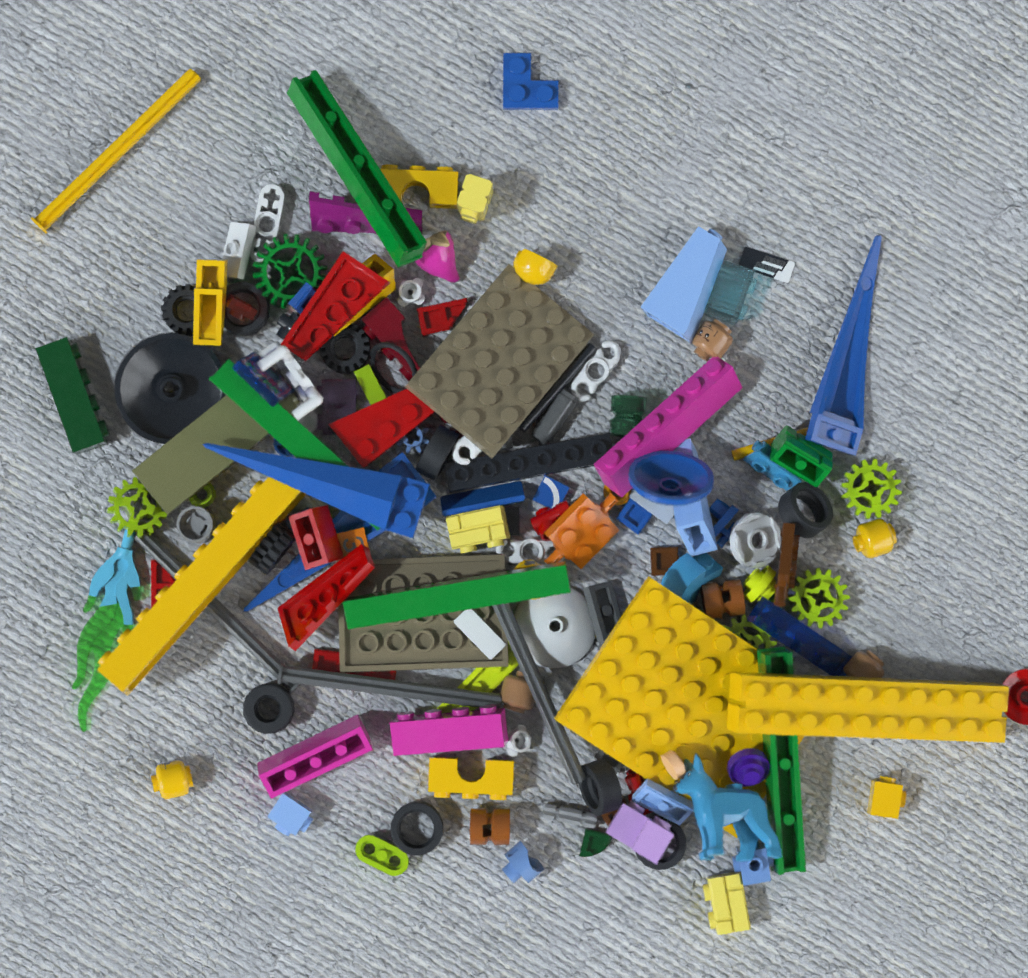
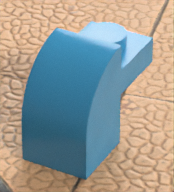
M686 553L668 569L661 585L689 604H692L696 601L701 586L721 576L723 567L708 553L693 557Z

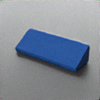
M521 481L440 497L442 514L445 517L525 501Z

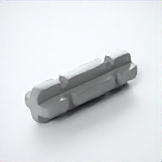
M550 803L544 805L542 816L546 819L554 820L556 818L560 822L574 825L584 824L583 826L588 828H595L598 818L592 812L586 811V813H582V810L564 806L558 808Z

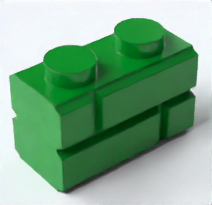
M786 425L771 443L770 460L814 487H818L832 470L833 453L821 445L805 440L806 436L797 433L796 430Z

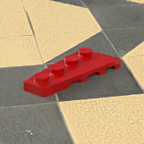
M405 389L330 423L329 426L365 469L434 414L435 411L408 389Z
M360 544L277 608L288 647L295 652L375 568L370 551L365 545Z

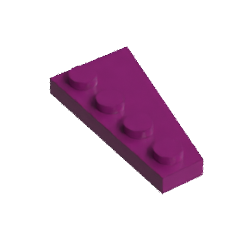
M309 192L312 231H319L321 233L376 234L358 204L344 202L345 197L333 195L331 200L320 198L318 192ZM405 207L422 233V210Z

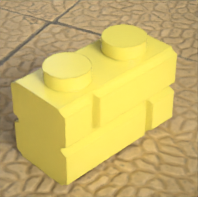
M472 174L465 176L462 191H460L457 201L458 212L462 215V220L476 224L477 220L482 221L485 219L488 205L493 195V183L490 180Z
M503 505L446 516L451 547L453 550L460 549L461 554L477 551L476 545L486 543L488 548L504 545L503 540L510 539Z
M731 872L706 877L707 884H703L702 887L705 901H711L712 912H707L710 929H716L717 935L750 930L751 926L741 873Z

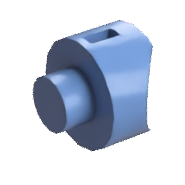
M521 840L504 854L509 863L502 870L513 883L521 877L529 883L545 869L538 859L528 857V850Z

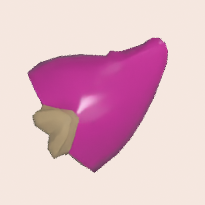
M443 230L425 239L427 245L423 251V257L416 260V264L430 275L440 277L452 283L459 281L460 276L456 269L454 242L450 233L447 230Z

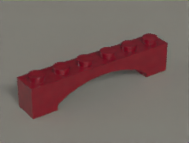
M386 297L362 318V322L365 325L362 330L372 341L377 338L380 343L390 342L401 347L412 358L418 372L420 367L409 351L403 335L402 324L406 322L405 317ZM381 348L380 350L390 362L395 359L402 366L399 372L409 382L413 376L411 368L404 357L394 349ZM439 416L446 424L448 423L441 416ZM458 430L455 431L460 435L459 439H461L464 436Z

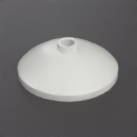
M572 588L570 589L571 593L542 597L536 600H523L516 609L514 617L535 663L540 666L562 668L572 665L586 655L594 642L596 634L586 598ZM552 621L560 623V629L557 632H553L549 628Z

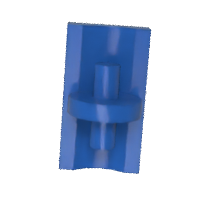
M716 499L709 507V510L718 519L713 525L715 537L719 533L722 535L716 543L720 548H723L728 541L730 542L731 530L735 523L733 522L728 529L724 527L739 510L734 505L729 507L726 503Z

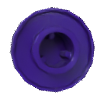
M749 748L740 750L732 755L728 761L727 770L731 781L735 784H742L743 787L759 784L767 777L770 765L766 754L761 750Z

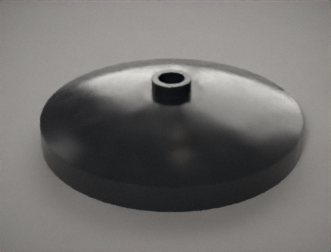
M167 332L149 336L135 344L125 354L118 366L114 381V394L118 410L125 422L137 434L150 441L166 444L226 396L209 380L222 365L209 347L206 345H193V337L189 335ZM167 382L174 384V389L170 392L164 389L167 386Z

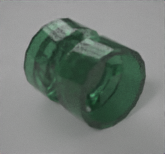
M634 395L611 396L610 412L614 414V417L610 419L609 433L611 436L624 437L643 420L642 416L646 414L647 397Z

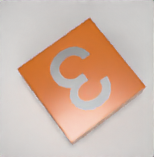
M364 527L337 533L344 557L360 544L365 545L369 549Z

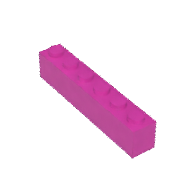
M712 357L593 464L604 485L620 497H623L633 487L629 482L628 474L630 465L635 459L656 451H674L742 389L734 368L719 357Z

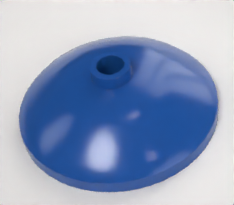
M656 451L638 457L630 465L628 474L629 482L638 494L651 502L667 506H684L698 502L711 492L714 485V474L705 462L692 455L676 451Z

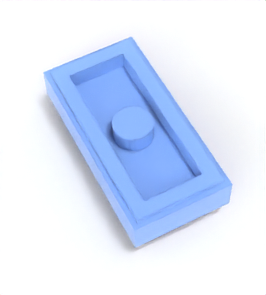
M648 778L633 793V802L679 826L694 811L692 801Z

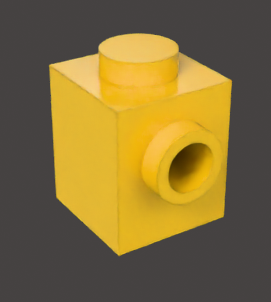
M880 776L879 781L871 780L867 813L898 819L900 807L904 808L906 802V791H902L903 785L896 784V778Z

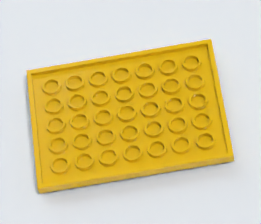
M648 576L554 719L645 779L648 778L675 792L673 785L680 778L677 780L672 778L661 759V756L670 750L679 756L683 764L685 759H688L693 764L694 756L698 754L704 771L718 788H726V785L735 784L731 781L727 770V764L732 755L740 750L749 748L758 749L763 752L762 734L736 733L727 729L728 704L735 703L744 706V702L729 698L731 672L758 673L757 649ZM798 735V745L804 736ZM765 779L759 784L744 786L743 789L757 792L763 799L766 795ZM675 792V793H677V794H679V795L685 797L686 799L692 801V799H691V797H690L689 795H687V794H680V793H678V792ZM732 823L723 827V830L738 838Z

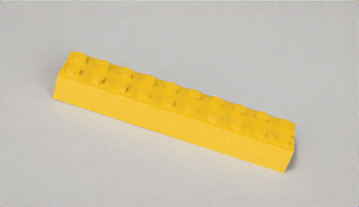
M268 477L264 482L259 480L249 493L252 495L246 503L240 501L232 510L231 514L233 516L227 524L222 522L213 531V540L208 545L203 543L193 554L195 560L189 567L185 564L178 570L174 576L176 581L170 588L165 586L155 597L157 603L151 609L146 607L136 618L138 624L133 630L126 629L117 640L119 643L117 648L113 652L108 650L99 659L98 664L101 666L97 670L128 696L244 566L267 533L278 522H283L306 496V493L271 477Z
M731 672L729 698L744 702V706L735 703L728 704L727 729L736 733L1005 743L1007 717H1003L1002 712H1007L1009 687L987 682Z

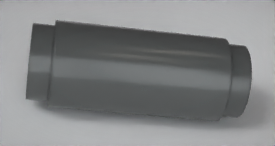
M563 389L533 428L531 436L544 445L551 442L576 407L575 404L578 399Z

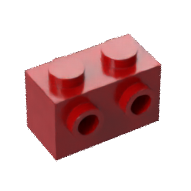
M328 505L288 516L305 570L319 567L344 557Z

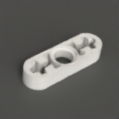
M274 184L264 186L259 194L254 220L256 230L250 252V257L254 262H263V259H259L256 255L257 253L254 252L255 248L260 249L262 243L261 239H256L257 235L264 238H278L285 195L283 190ZM271 191H275L276 196L280 197L279 201L275 200L272 207L273 211L278 210L277 215L269 211L261 212L262 208L268 210L269 201L265 198V195H270ZM265 217H270L275 221V227L270 232H263L259 228L260 221ZM266 240V243H268L272 248L275 247L273 240L272 242Z

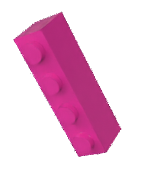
M484 705L480 707V710L469 711V707H458L452 709V712L442 713L441 709H432L425 711L424 715H414L413 711L398 713L397 717L390 722L394 756L505 747L509 741L505 708L497 709L496 705Z
M357 714L258 762V775L272 799L373 750L371 739Z

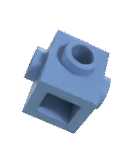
M757 841L753 856L755 861L753 862L736 861V855L732 856L734 872L741 873L743 886L771 881L769 867L774 866L773 858L767 857V850L763 842L758 843ZM735 846L736 853L738 854L740 852V846Z

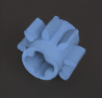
M417 426L414 430L417 431V436L420 440L409 444L408 438L403 437L397 443V446L405 444L407 446L406 454H409L411 449H416L418 453H422L420 448L422 443H429L423 437L429 431L428 428L420 430L419 426Z

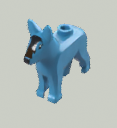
M695 754L693 764L688 759H685L684 766L686 772L673 785V789L680 794L689 795L692 799L694 815L702 838V851L699 853L700 860H713L714 856L724 855L723 827L731 823L740 841V852L736 855V861L747 862L753 860L758 838L765 843L767 857L781 858L782 851L779 839L770 826L766 803L757 792L743 789L742 784H729L725 786L726 788H718L704 771L698 754Z

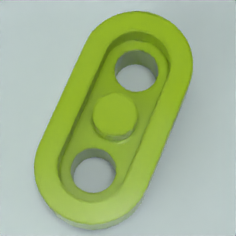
M365 835L356 843L355 852L359 860L388 875H401L408 867L409 857L407 853L402 852L396 845L375 835ZM368 843L375 846V852L372 854L365 851V845ZM392 856H398L400 858V864L398 866H393L390 864V858Z

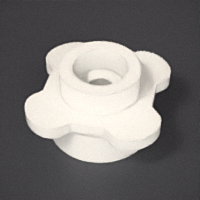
M420 278L407 281L399 280L396 283V288L399 290L398 304L400 306L406 307L408 304L415 303L421 305L424 303L425 297L422 295L421 290L423 281ZM409 290L413 291L412 295L408 294Z
M519 724L515 729L508 731L509 741L506 745L509 756L515 757L518 752H525L530 749L531 738L529 733L526 732L524 725Z

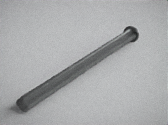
M143 531L142 538H138L137 534L134 537L173 577L183 566L146 531ZM215 597L205 609L278 679L281 661ZM281 681L289 690V695L301 685Z
M509 603L493 605L571 783L576 785L586 779L585 773L564 726L554 719L557 714L556 708Z
M280 662L277 684H281V681L478 708L484 705H496L498 709L502 703V696L496 693L283 665V662Z

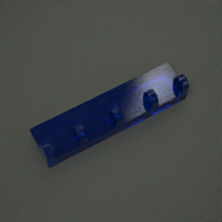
M762 596L747 618L748 621L830 676H846L843 668L852 658L850 654Z

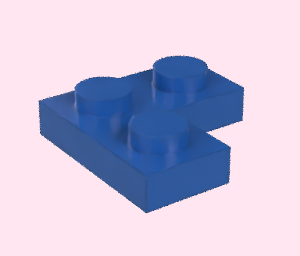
M503 53V110H558V81H531V53Z

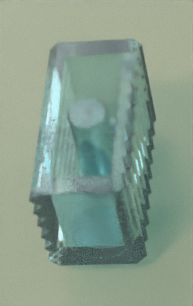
M723 260L704 315L733 326L736 325L738 320L743 321L748 309V305L744 304L746 295L753 294L758 280L753 278L755 271Z

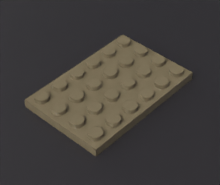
M508 264L405 387L492 459L595 334L536 285L524 282L516 274L514 267Z
M505 554L372 559L375 568L348 597L505 571ZM343 602L338 606L340 673L508 667V640L493 606L472 609L506 644L491 660L454 623V620L463 611L347 629Z

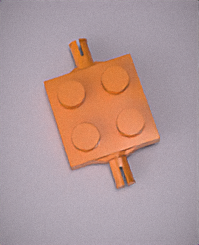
M583 493L544 532L556 549L544 561L547 564L557 563L565 557L582 569L620 530L610 520L607 513L619 501L610 493L598 505Z

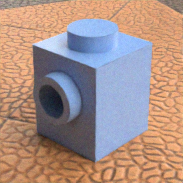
M284 792L267 817L277 823L275 828L284 835L289 836L292 833L296 836L299 831L305 833L313 821L310 814L313 810Z

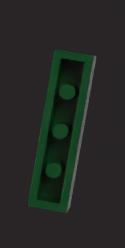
M65 337L35 348L72 452L78 455L108 444L106 437L110 435L105 420L100 421L97 410H100L101 407L96 394L91 395L88 384H91V379L87 369H82L78 359L82 357L77 342L72 343L71 339Z

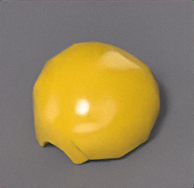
M527 249L519 250L513 261L516 274L524 282L531 285L545 284L552 278L557 269L555 263Z

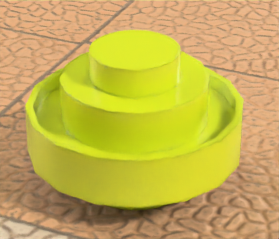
M768 565L761 571L758 568L753 570L743 583V586L746 587L743 592L744 598L749 603L755 599L758 602L762 599L767 601L775 592L774 584L776 580L774 576L776 571Z

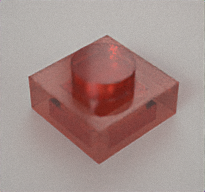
M232 294L226 302L227 307L231 309L229 314L242 321L246 317L253 320L258 311L253 305Z

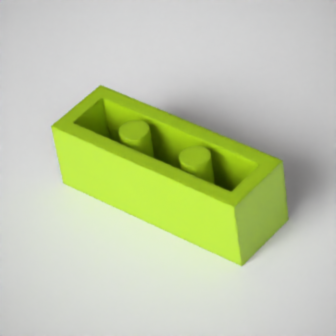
M369 364L354 372L370 405L386 398Z

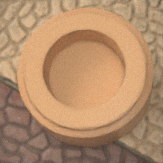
M670 750L661 756L662 762L672 778L677 780L685 774V766L674 751Z

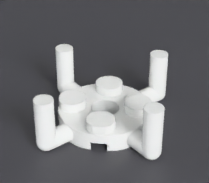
M275 341L258 352L256 356L250 358L255 366H259L262 372L276 364L286 381L290 385L292 384L298 395L297 398L300 400V403L297 405L298 407L292 411L297 421L323 403V397L314 387L308 376L304 374L301 366L286 346Z

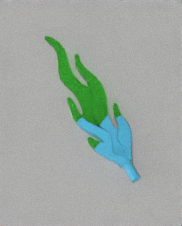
M126 529L121 547L117 548L116 552L97 570L92 578L88 599L83 608L84 613L89 612L96 604L101 589L105 587L104 599L97 611L84 626L77 643V678L72 685V689H78L85 680L88 657L92 651H94L95 657L92 679L78 705L77 716L83 732L87 731L89 706L108 682V679L97 670L101 666L98 664V661L108 650L111 651L114 638L120 628H122L123 632L126 629L133 630V610L128 587L131 588L135 601H139L141 598V579L134 561V551L132 550L136 532H133L129 538L127 537Z

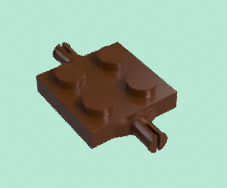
M783 523L782 531L780 532L782 546L778 583L774 585V605L779 607L785 606L788 588L794 589L800 535L794 534L795 524Z

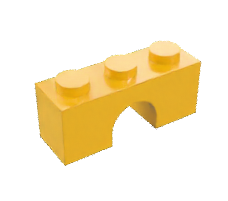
M381 165L380 170L402 204L403 195L408 188L421 186L429 193L430 208L457 209L459 174L453 171L452 167L442 166L437 167L436 171L425 170L424 166L417 165L409 166V170L398 169L397 165Z
M430 757L428 792H434V797L451 798V793H462V798L479 799V794H490L491 800H507V795H513L514 760L486 759L483 776L478 780L469 781L459 774L458 758Z

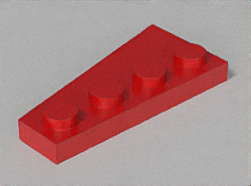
M343 251L281 345L286 346L289 351L302 360H308L383 291L390 282Z

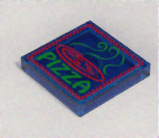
M254 351L238 360L233 366V370L274 407L290 397L295 389L272 367L262 372L257 362L263 358Z

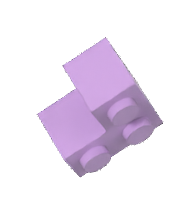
M630 801L629 805L622 802L606 829V833L657 864L674 836L672 831L669 830L671 825L656 815L653 820L645 816L643 813L646 809L633 801Z

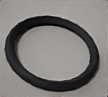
M381 342L376 344L370 353V365L375 377L386 389L393 393L405 390L390 385L381 376L376 366L375 357L377 351L381 348L394 349L407 361L411 368L412 376L417 373V368L412 358L405 350L394 343Z

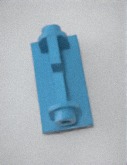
M757 440L752 446L754 452L743 458L755 471L764 474L777 487L783 488L786 491L802 481L798 476L770 460L771 446L765 441L760 442Z

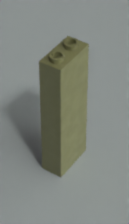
M273 367L270 371L268 369L264 371L267 379L259 370L250 376L257 385L294 416L292 411L298 407L297 405L300 403V400L292 390L285 392L279 384L283 379L275 374L276 371ZM271 386H272V387H275V386H276V387H277L276 389L278 390V394L276 393V395H275V392H276V391H275L274 389H273V391H271L272 389H271L270 387H271ZM225 396L134 468L132 472L166 514L170 516L236 463L232 459L205 448L203 444L210 443L252 450L270 434L228 396Z

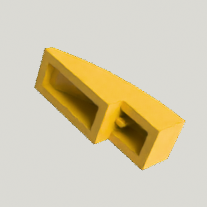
M197 259L196 288H194L193 345H222L228 260Z

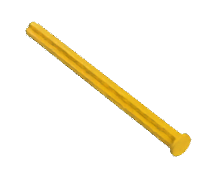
M188 69L35 219L33 217L30 219L47 234L46 230L200 82V76L194 70Z

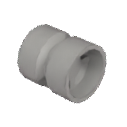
M192 506L184 509L179 514L177 530L186 541L203 544L214 537L212 533L217 528V521L208 510Z

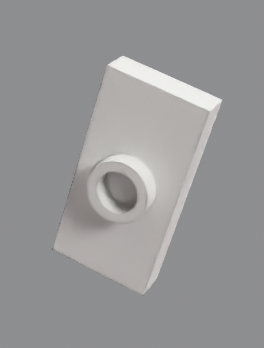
M230 223L222 260H228L227 278L244 280L256 226L247 223Z

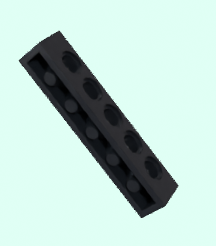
M610 433L499 453L492 459L489 456L469 459L470 463L468 465H461L456 461L445 463L449 492H459L594 467L593 464L612 448Z

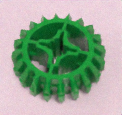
M284 234V243L280 244L277 237H273L275 247L272 248L268 243H265L263 246L268 253L265 255L258 251L256 254L263 259V262H253L254 267L261 268V273L256 272L252 274L253 278L261 277L263 281L255 285L256 288L266 287L267 290L262 293L264 297H267L270 293L274 295L270 301L272 305L276 303L278 298L282 299L281 308L283 309L286 307L287 300L290 301L295 296L283 294L290 282L298 281L303 284L307 282L317 290L320 286L317 284L318 280L323 281L326 277L319 275V270L324 271L328 269L327 265H318V261L325 258L324 254L317 257L313 254L319 247L315 245L309 250L307 246L310 243V239L308 238L304 240L302 245L299 244L300 236L298 234L294 236L293 242H289L288 234ZM281 249H297L289 262H282L272 257ZM304 254L307 255L312 263V279L300 270V263ZM297 258L298 260L295 264L296 270H298L297 275L303 277V279L291 276L283 285L282 283L285 279L284 273H282L283 268L279 267L277 263L289 267ZM268 264L276 268L280 273L281 278L276 289L272 287L267 277Z

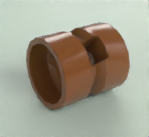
M740 579L724 581L722 586H719L717 582L701 586L704 614L710 618H722L724 613H727L729 616L745 614V602ZM722 596H728L729 601L723 603Z
M471 808L470 845H486L488 841H492L494 845H510V809H494L492 813H489L486 808ZM491 824V830L483 828V825Z

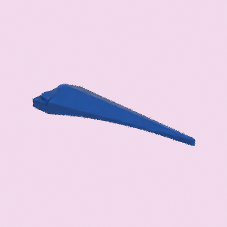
M881 235L874 237L809 412L812 416L805 437L807 441L851 456H856L864 429L867 346L874 284L882 240Z
M210 443L203 444L205 448L377 527L414 539L430 484L400 475Z
M403 452L378 471L426 483ZM430 487L424 507L437 498ZM343 510L332 519L336 533L364 527L367 542L387 532V530L382 528L376 530L368 522ZM299 553L244 608V612H249L331 563L305 570Z

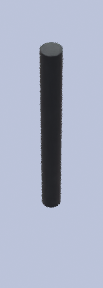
M588 343L520 424L519 428L522 431L526 432L593 356L597 349L592 344Z

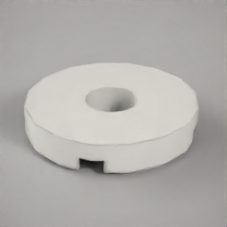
M761 512L746 513L738 518L732 527L729 538L730 549L734 558L740 564L751 568L765 567L773 562L777 556L775 555L777 549H780L782 542L781 531L777 522L772 517ZM755 533H758L760 537L757 547H754L752 544V538Z

